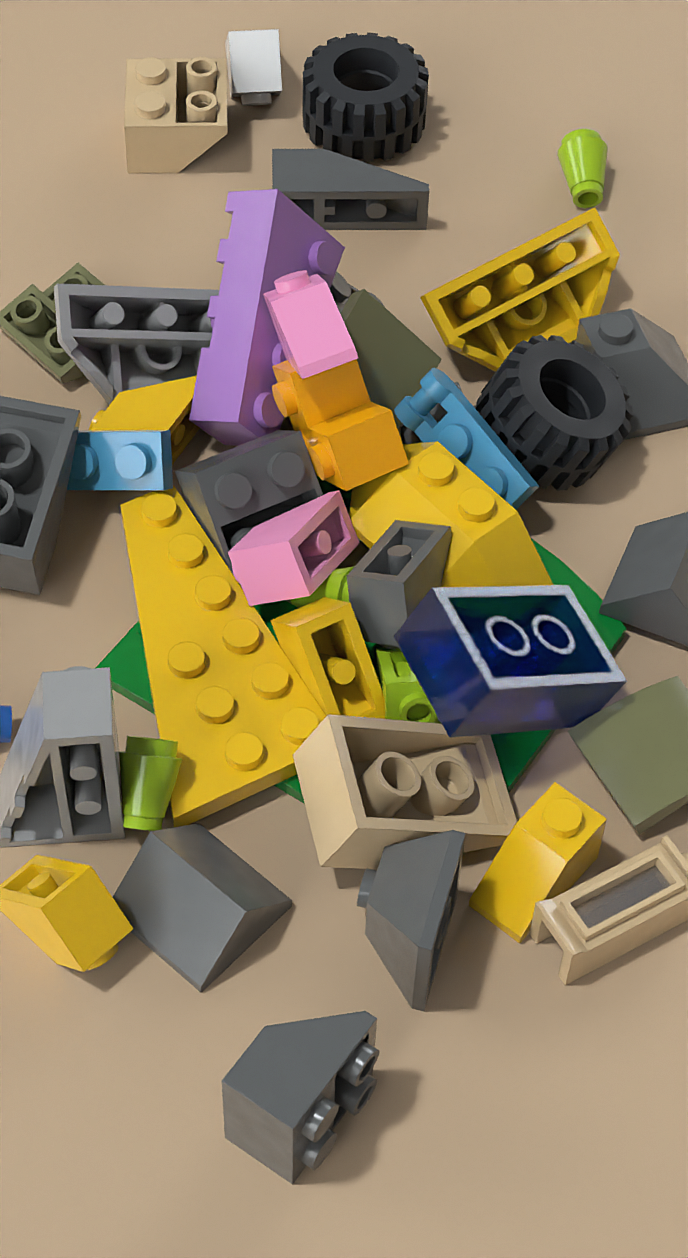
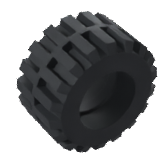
M367 32V35L350 33L346 34L344 38L334 37L327 40V46L318 45L312 51V56L307 57L304 63L302 118L305 133H310V140L315 146L323 145V149L353 159H363V162H374V159L382 158L384 161L392 159L396 152L404 154L411 149V143H418L422 137V130H425L429 80L425 60L420 54H414V48L409 44H400L397 38L391 36L380 37L378 33Z
M542 335L532 336L528 342L523 340L517 344L481 391L475 409L540 488L546 489L551 484L556 491L567 490L571 485L577 488L585 484L589 478H592L629 434L632 426L629 421L633 417V408L626 402L630 397L626 387L618 383V374L613 368H608L602 362V357L595 352L591 354L586 351L584 345L574 340L571 343H567L561 336L551 335L548 340Z

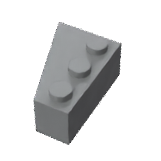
M75 666L63 671L42 672L0 773V848L125 839L119 764L120 750L110 667L91 669L84 666Z

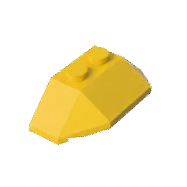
M594 207L445 283L420 298L446 347L496 372L515 346L523 340L528 342L532 336L542 335L547 340L551 335L561 336L567 343L576 340L579 319L600 314L607 294L611 273L616 268L620 254Z
M438 441L403 444L409 462L408 465L352 488L349 517L357 537L370 549L395 520L451 526L452 538L437 604L468 612L493 613V618L509 622L552 592L553 583L518 511Z

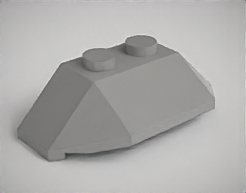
M57 283L54 286L58 343L107 403L111 404L119 392L197 375L201 348L210 347L212 336L211 318L207 317L210 296H219V290Z

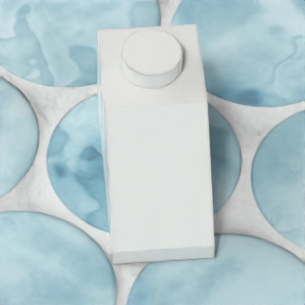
M279 29L229 31L225 46L230 96L242 97V105L244 106L271 104V95H280L282 92Z

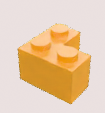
M357 359L304 379L299 376L288 360L272 366L277 383L272 385V393L276 405L284 417H290L294 431H301L316 476L321 480H325L348 491L409 464L392 410L370 401Z

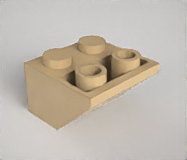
M147 57L143 59H126L124 133L128 173H179L227 135V58L158 59Z

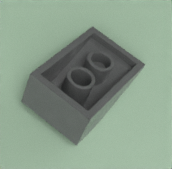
M0 396L1 588L37 595L41 594L57 543L80 426V410Z

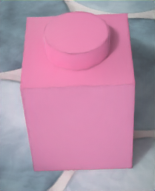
M307 270L287 274L274 281L276 289L263 293L285 358L302 379L358 359L355 346L326 281L318 274L309 276Z
M340 490L324 494L255 526L228 551V555L232 562L234 577L241 584L249 606L310 596L359 544V540Z

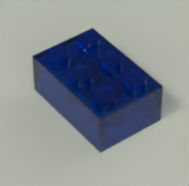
M569 585L432 587L393 636L450 738L573 728L601 711L627 682Z

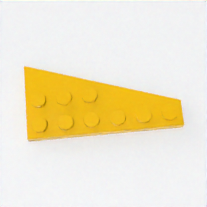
M173 485L171 489L154 490L120 504L159 739L178 741L177 757L183 758L170 798L174 827H180L196 822L297 775L293 754L323 721L326 715L253 605L249 606L243 589Z

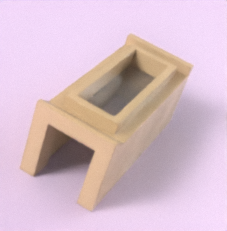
M668 835L662 837L659 844L552 899L535 903L529 934L536 944L551 936L558 942L563 950L558 976L565 986L688 921V854L681 853Z

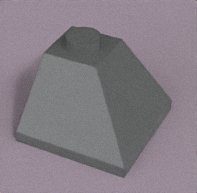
M631 308L579 319L576 342L584 345V349L591 354L595 352L602 357V362L608 368H613L618 374V383L626 387L630 396L626 402L633 408V417L629 421L632 426L624 440L688 426V362L672 334Z
M456 830L384 847L378 870L366 868L357 899V906L367 909L365 935L410 1007L423 1012L426 1008L457 900L466 833Z

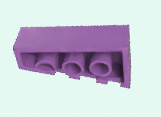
M278 189L228 192L225 212L232 214L229 238L220 239L216 261L224 264L219 296H210L207 317L211 318L210 347L201 348L189 418L192 423L224 445L239 446L280 430L284 419L272 393V385L277 383L272 366L287 359L285 358L263 293L276 289L274 281L278 278L301 270H307L309 276L318 274L326 281L330 289L345 249L340 242Z

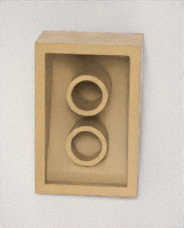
M328 714L293 754L320 867L378 869L384 847L450 830L466 833L463 853L503 845L517 822L488 727Z

